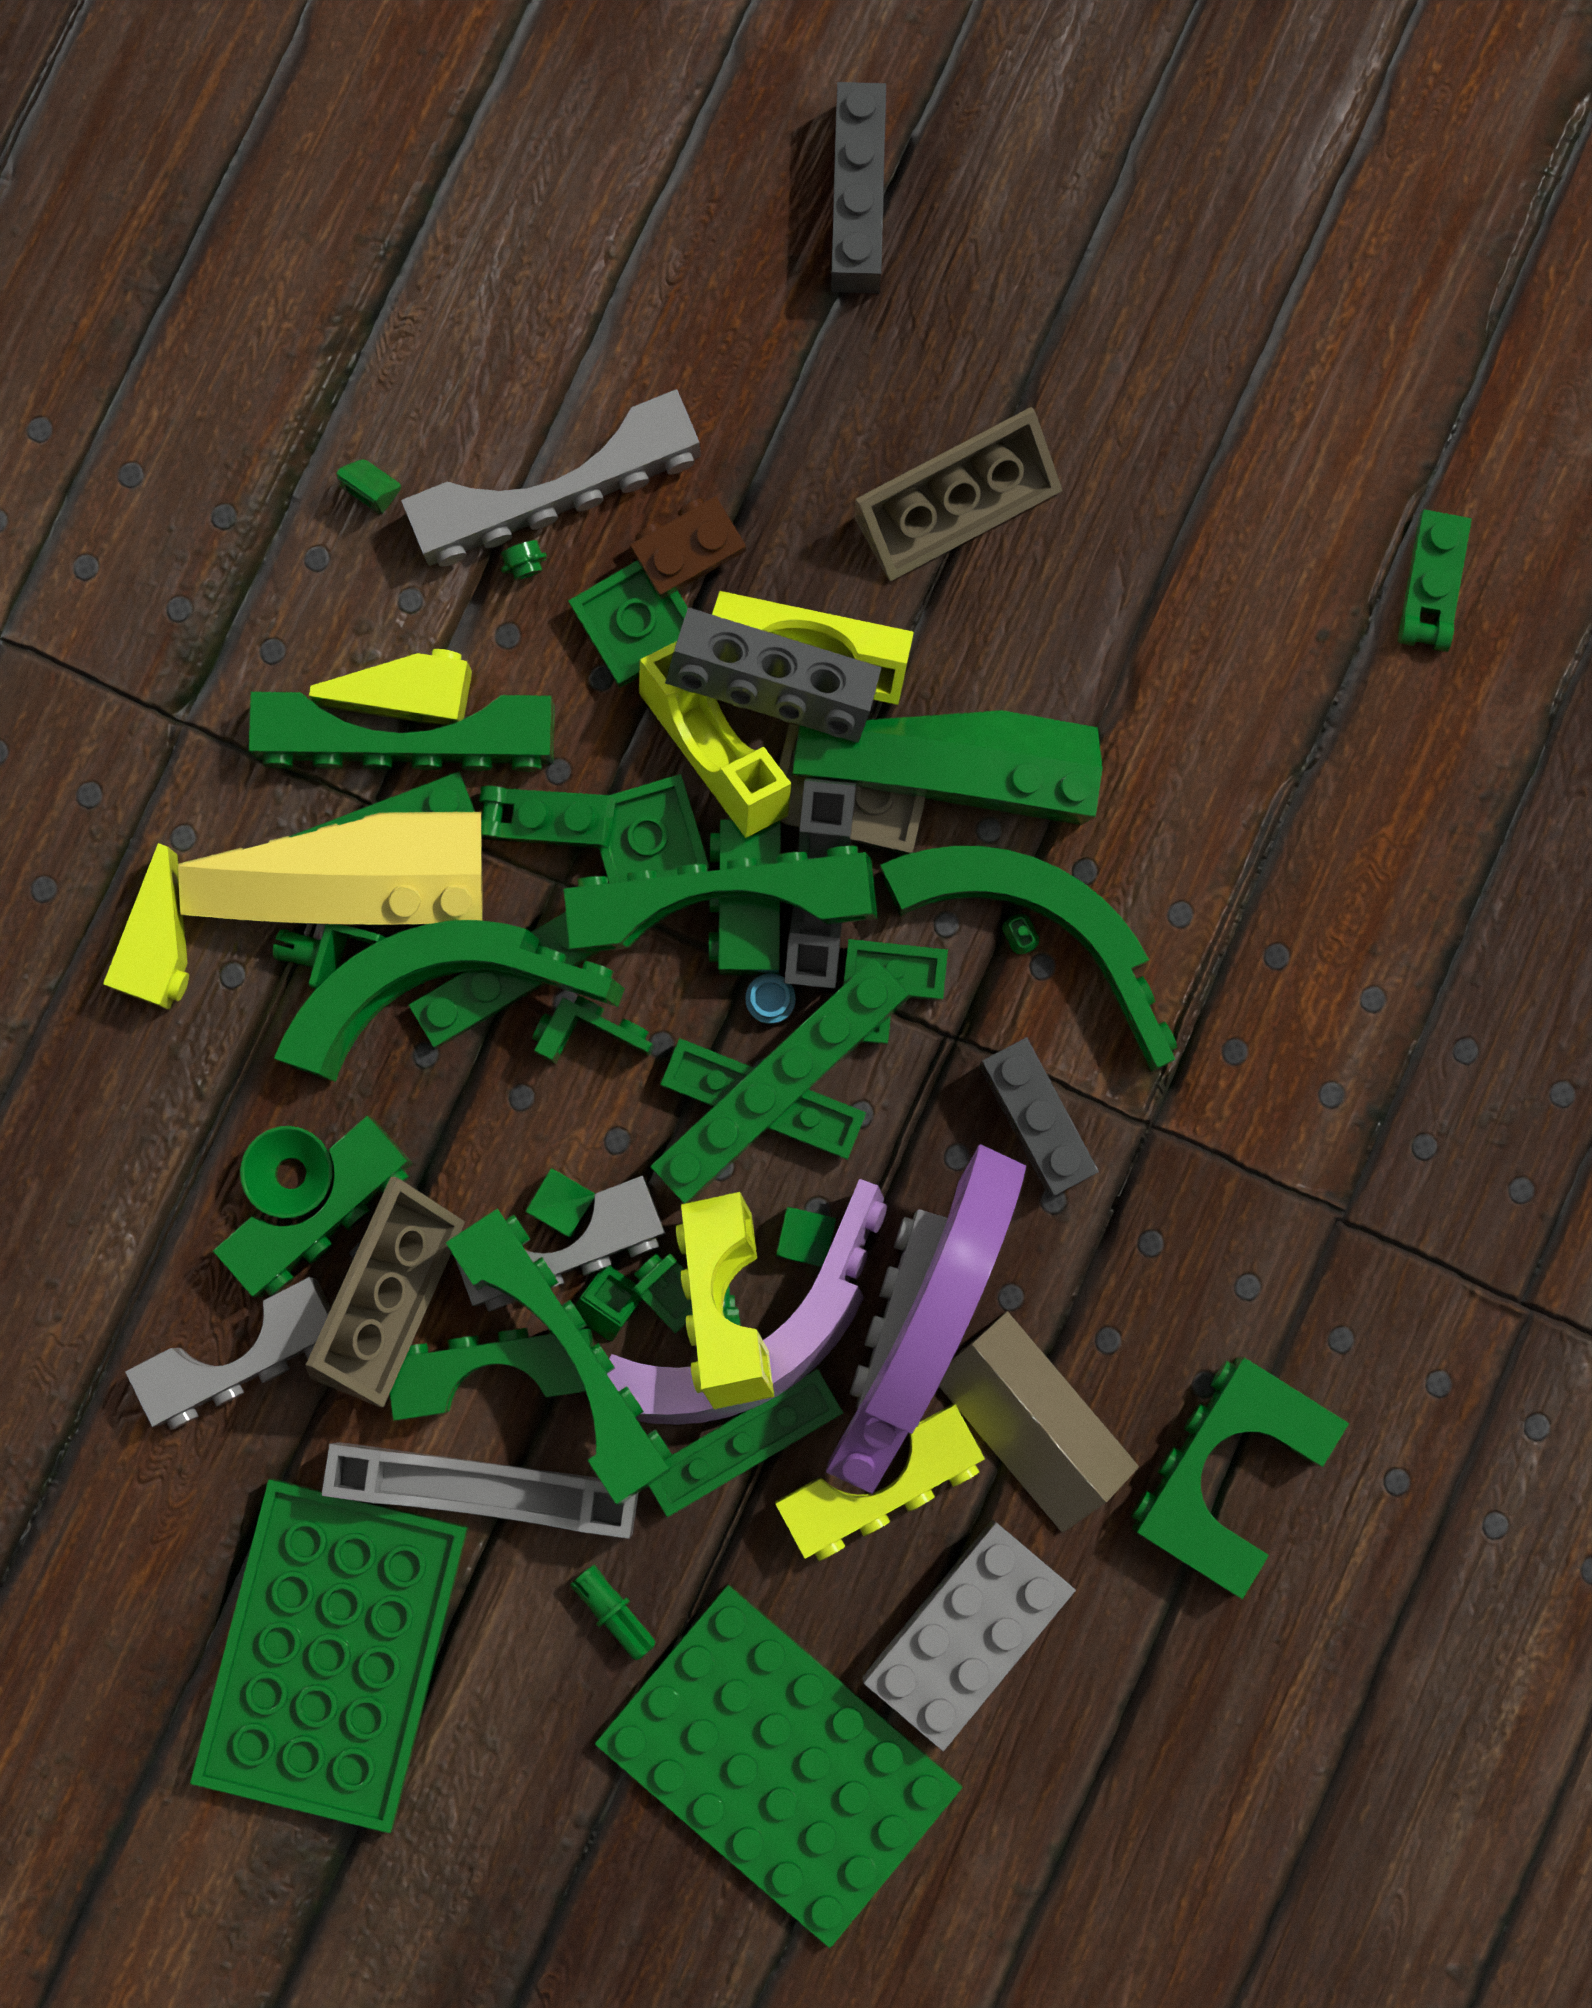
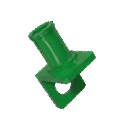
M326 924L321 939L290 932L288 929H281L276 936V940L282 941L286 945L294 946V948L291 949L274 944L273 957L278 961H287L313 968L309 987L316 990L339 968L347 938L373 945L386 937L342 924Z

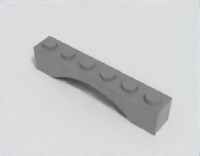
M676 389L631 407L618 431L598 453L579 468L556 480L530 488L503 491L474 489L445 482L401 501L428 565L431 566L438 563L441 567L449 566L464 559L468 550L483 544L485 548H493L506 543L512 538L511 533L528 526L532 530L544 528L558 519L557 514L572 508H576L577 511L591 509L603 502L604 495L619 489L623 493L638 490L649 483V477L666 470L668 474H677L685 471L695 464L694 459L701 457L700 442Z
M343 1442L329 1444L322 1496L470 1513L621 1538H630L633 1535L638 1499L637 1493L617 1506L601 1480L595 1477Z

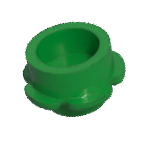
M537 540L512 546L500 553L504 563V567L500 570L503 574L512 573L515 581L532 577L543 571L540 563L547 559V554L541 552Z

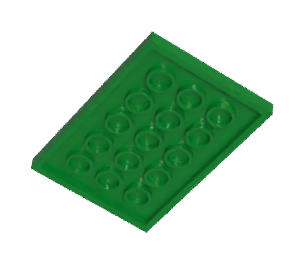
M268 1479L190 1784L391 1833L394 1828L469 1527L370 1502L322 1496L321 1490L276 1479Z
M727 1584L595 1742L598 1748L828 1948L834 1945L963 1788L962 1784L729 1584Z

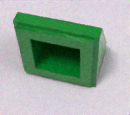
M364 459L340 467L336 473L343 490L377 514H383L401 490V484Z
M787 1206L776 1257L822 1267L830 1249L836 1218Z
M609 1266L599 1271L579 1298L575 1308L588 1327L605 1339L613 1341L642 1298L633 1290L637 1285L636 1283Z

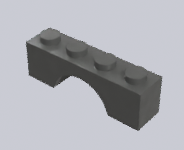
M837 82L831 292L880 294L886 83Z
M812 778L805 779L798 852H806L808 859L828 857L827 849L850 846L857 783ZM793 906L784 983L835 988L842 923L827 925L810 913Z

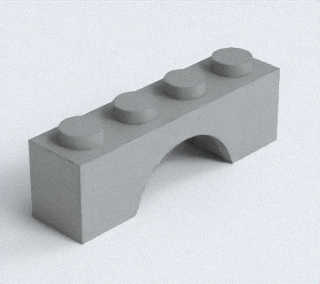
M643 1176L595 1194L594 1212L591 1222L584 1234L574 1244L553 1253L541 1254L527 1250L526 1252L533 1262L541 1257L544 1259L559 1282L551 1287L552 1289L564 1284L561 1274L581 1268L582 1274L585 1276L611 1266L609 1256L628 1249L632 1258L659 1247L656 1238L666 1235L647 1182ZM456 1260L472 1306L485 1304L488 1312L516 1302V1300L487 1285L477 1291Z
M308 1277L264 1300L263 1326L256 1343L244 1356L232 1363L223 1366L208 1365L194 1359L182 1348H170L125 1371L151 1426H161L167 1423L170 1430H174L199 1417L195 1408L212 1399L216 1407L221 1406L244 1394L241 1385L259 1376L261 1382L265 1383L290 1370L286 1361L302 1353H305L307 1359H309L331 1310V1306L317 1278Z

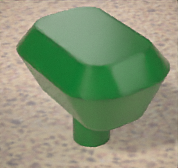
M1016 914L1006 919L1003 923V933L1013 952L1026 954L1038 946L1039 936L1027 915Z

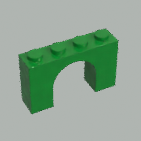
M1237 1357L1233 1364L1226 1360L1211 1382V1387L1216 1389L1215 1394L1207 1407L1199 1404L1192 1412L1184 1427V1430L1190 1433L1180 1451L1172 1447L1157 1472L1163 1476L1161 1482L1153 1494L1147 1490L1143 1493L1135 1505L1131 1517L1137 1520L1132 1527L1133 1531L1232 1594L1243 1599L1269 1555L1221 1525L1209 1512L1201 1491V1474L1208 1455L1221 1441L1234 1434L1259 1432L1274 1439L1313 1465L1323 1467L1349 1423L1245 1357Z

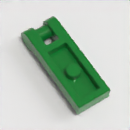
M1423 509L1419 514L1398 643L1414 646L1415 642L1431 644L1432 650L1449 651L1454 634V619L1472 518ZM1420 612L1437 615L1435 625L1420 622Z
M481 786L479 802L483 803L481 818L482 839L609 848L616 799L609 795ZM503 807H514L512 823H501Z

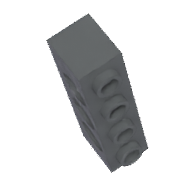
M688 607L665 684L724 701L740 708L776 717L785 722L818 730L834 737L859 743L871 710L882 667Z

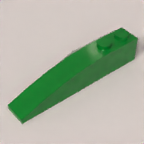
M998 710L867 720L859 743L799 725L791 775L857 783V787L909 796H921L932 800L1083 825L1096 817L1103 766L1098 727Z

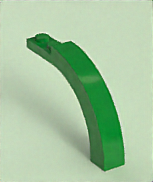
M985 846L932 848L903 855L880 864L879 874L900 916L926 905L946 900L977 898L1004 901L1022 906L1058 924L1087 950L1099 966L1151 1072L1176 1060L1172 1053V1050L1177 1049L1173 1033L1165 1021L1158 1024L1150 1008V1005L1155 1003L1151 988L1143 976L1136 979L1133 973L1134 970L1144 966L1149 961L1148 956L1122 917L1100 895L1079 879L1035 857L1011 850Z
M453 920L426 924L401 931L378 941L354 955L336 969L312 993L298 1011L284 1034L274 1059L290 1067L336 1082L345 1058L354 1042L369 1022L383 1008L412 988L429 980L452 973L482 970L508 972L615 1007L619 1006L625 988L611 978L613 971L604 966L585 961L582 968L566 964V955L547 947L538 946L540 939L524 928L481 920Z

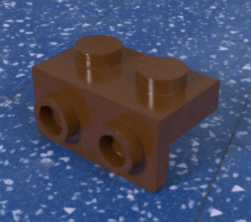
M717 496L706 502L703 498L689 502L678 511V518L664 526L660 522H656L645 527L635 536L636 542L630 544L632 557L635 561L639 562L660 600L746 552L744 541Z

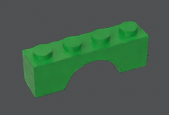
M366 1116L329 1149L334 1165V1184L326 1204L317 1214L300 1224L292 1226H275L262 1219L251 1217L213 1250L252 1297H262L266 1293L271 1297L285 1289L294 1280L290 1272L304 1259L309 1264L315 1262L333 1245L328 1239L343 1225L347 1230L352 1229L371 1212L367 1204L381 1192L384 1193L390 1177H397L403 1182L409 1179L405 1171L413 1163L375 1119Z
M528 1328L498 1332L499 1342L479 1345L478 1335L449 1339L447 1340L449 1350L429 1353L427 1343L411 1345L390 1391L393 1421L450 1412L454 1395L461 1383L474 1371L491 1364L510 1365L524 1371L535 1380L545 1397L585 1392L586 1390L570 1356L550 1330L549 1335L529 1337ZM591 1329L579 1330L589 1348L594 1346Z

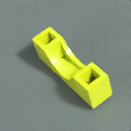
M719 591L712 615L882 667L873 700L899 704L914 632Z
M676 641L640 659L639 694L738 829L747 838L788 816L791 782L765 747L754 750L741 741L727 722L717 699L665 684Z
M740 1192L681 1204L683 1224L676 1225V1236L682 1255L686 1254L688 1269L681 1270V1282L686 1299L692 1301L693 1315L686 1316V1328L691 1345L697 1347L698 1361L691 1363V1375L697 1393L703 1392L714 1409L774 1397L767 1346L757 1329L734 1324L726 1319L723 1313L724 1297L730 1282L742 1268L757 1259L752 1214Z
M951 1404L920 1421L912 1434L909 1433L910 1450L907 1462L900 1475L885 1488L873 1492V1494H850L834 1488L819 1477L775 1501L780 1514L805 1559L815 1554L818 1561H821L843 1549L845 1544L842 1538L860 1529L863 1536L869 1535L890 1523L886 1514L904 1504L908 1512L935 1498L931 1490L932 1488L947 1480L955 1487L980 1473L976 1464L985 1460L955 1404Z

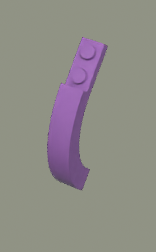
M981 1144L978 1146L958 1182L943 1233L909 1314L881 1370L828 1461L826 1473L873 1494L907 1434L914 1432L951 1363L984 1291L1009 1227L1022 1186L1026 1165Z

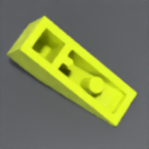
M433 649L431 655L413 654L312 685L309 696L317 706L447 726L464 719L472 670L467 661L461 660V654L445 649Z
M158 843L103 984L116 991L170 1010L173 1000L180 1001L188 985L189 973L185 972L188 961L183 915H180L178 856L169 847Z

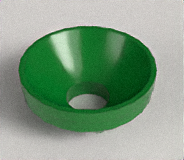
M294 1126L275 1127L257 1136L243 1155L240 1167L241 1184L250 1202L260 1211L283 1219L297 1218L317 1208L327 1197L334 1177L333 1162L325 1144L313 1133ZM288 1159H298L306 1168V1178L298 1188L287 1189L278 1181V1169Z

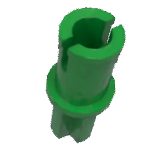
M595 1564L570 1584L571 1589L586 1603L599 1620L596 1625L599 1628L605 1625L632 1659L639 1660L653 1649L655 1639L627 1607L630 1603L628 1597L623 1600Z

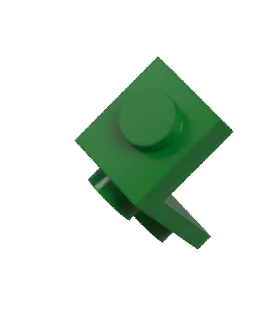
M579 995L574 1003L562 997L553 1016L545 1013L532 1036V1040L538 1042L534 1051L554 1064L557 1063L579 1020L650 1056L654 1046L651 1042L645 1040L649 1031L622 1018L619 1025L602 1018L601 1015L604 1008Z

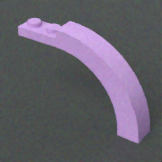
M859 1179L812 1289L791 1317L774 1333L763 1340L769 1350L774 1397L714 1409L703 1392H696L692 1380L691 1367H657L640 1364L611 1354L609 1359L615 1369L607 1375L618 1391L627 1386L644 1412L635 1417L637 1421L679 1425L703 1423L730 1417L753 1409L779 1396L801 1381L819 1365L839 1342L853 1321L864 1299L859 1287L849 1283L851 1277L857 1279L860 1276L868 1254L867 1250L863 1249L871 1231L874 1233L878 1232L886 1215L887 1205L883 1203L884 1197L879 1186Z

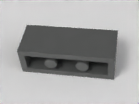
M1027 1037L982 1060L979 1068L1049 1198L1099 1172Z

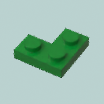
M848 939L844 985L874 957L912 996L910 998L943 1001L948 949ZM891 1016L861 1043L888 1045Z

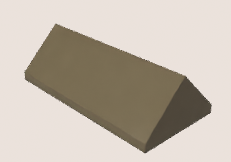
M1030 407L856 498L854 518L886 577L891 582L1063 490L1036 412Z
M390 1177L306 1363L310 1379L375 1406L384 1407L452 1253L445 1242L462 1231L465 1224L464 1220L399 1178Z
M1008 1311L952 1358L939 1384V1388L957 1406L961 1414L1062 1533L1104 1505L1139 1468L1138 1464Z

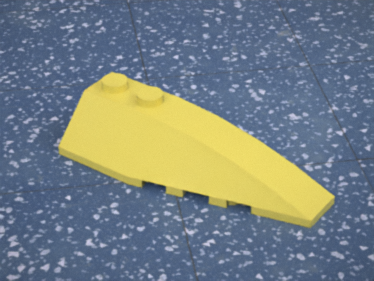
M481 812L377 813L365 816L361 820L321 827L317 831L290 838L286 836L270 840L266 844L246 849L238 848L179 863L180 915L269 922L365 925L432 924L453 920L482 921Z

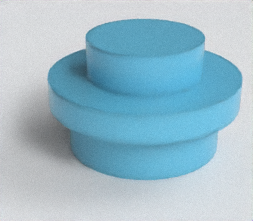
M764 974L754 979L749 985L746 992V1006L756 1020L766 1024H775L785 1020L792 1013L796 1000L795 991L791 984L784 983V977L778 974Z

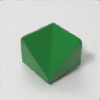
M551 1168L526 1212L572 1238L595 1200V1193Z

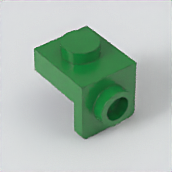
M655 1254L634 1274L640 1282L633 1290L676 1334L686 1325V1316L693 1315L692 1301L686 1299L681 1282V1270H684V1268L671 1254L663 1260Z

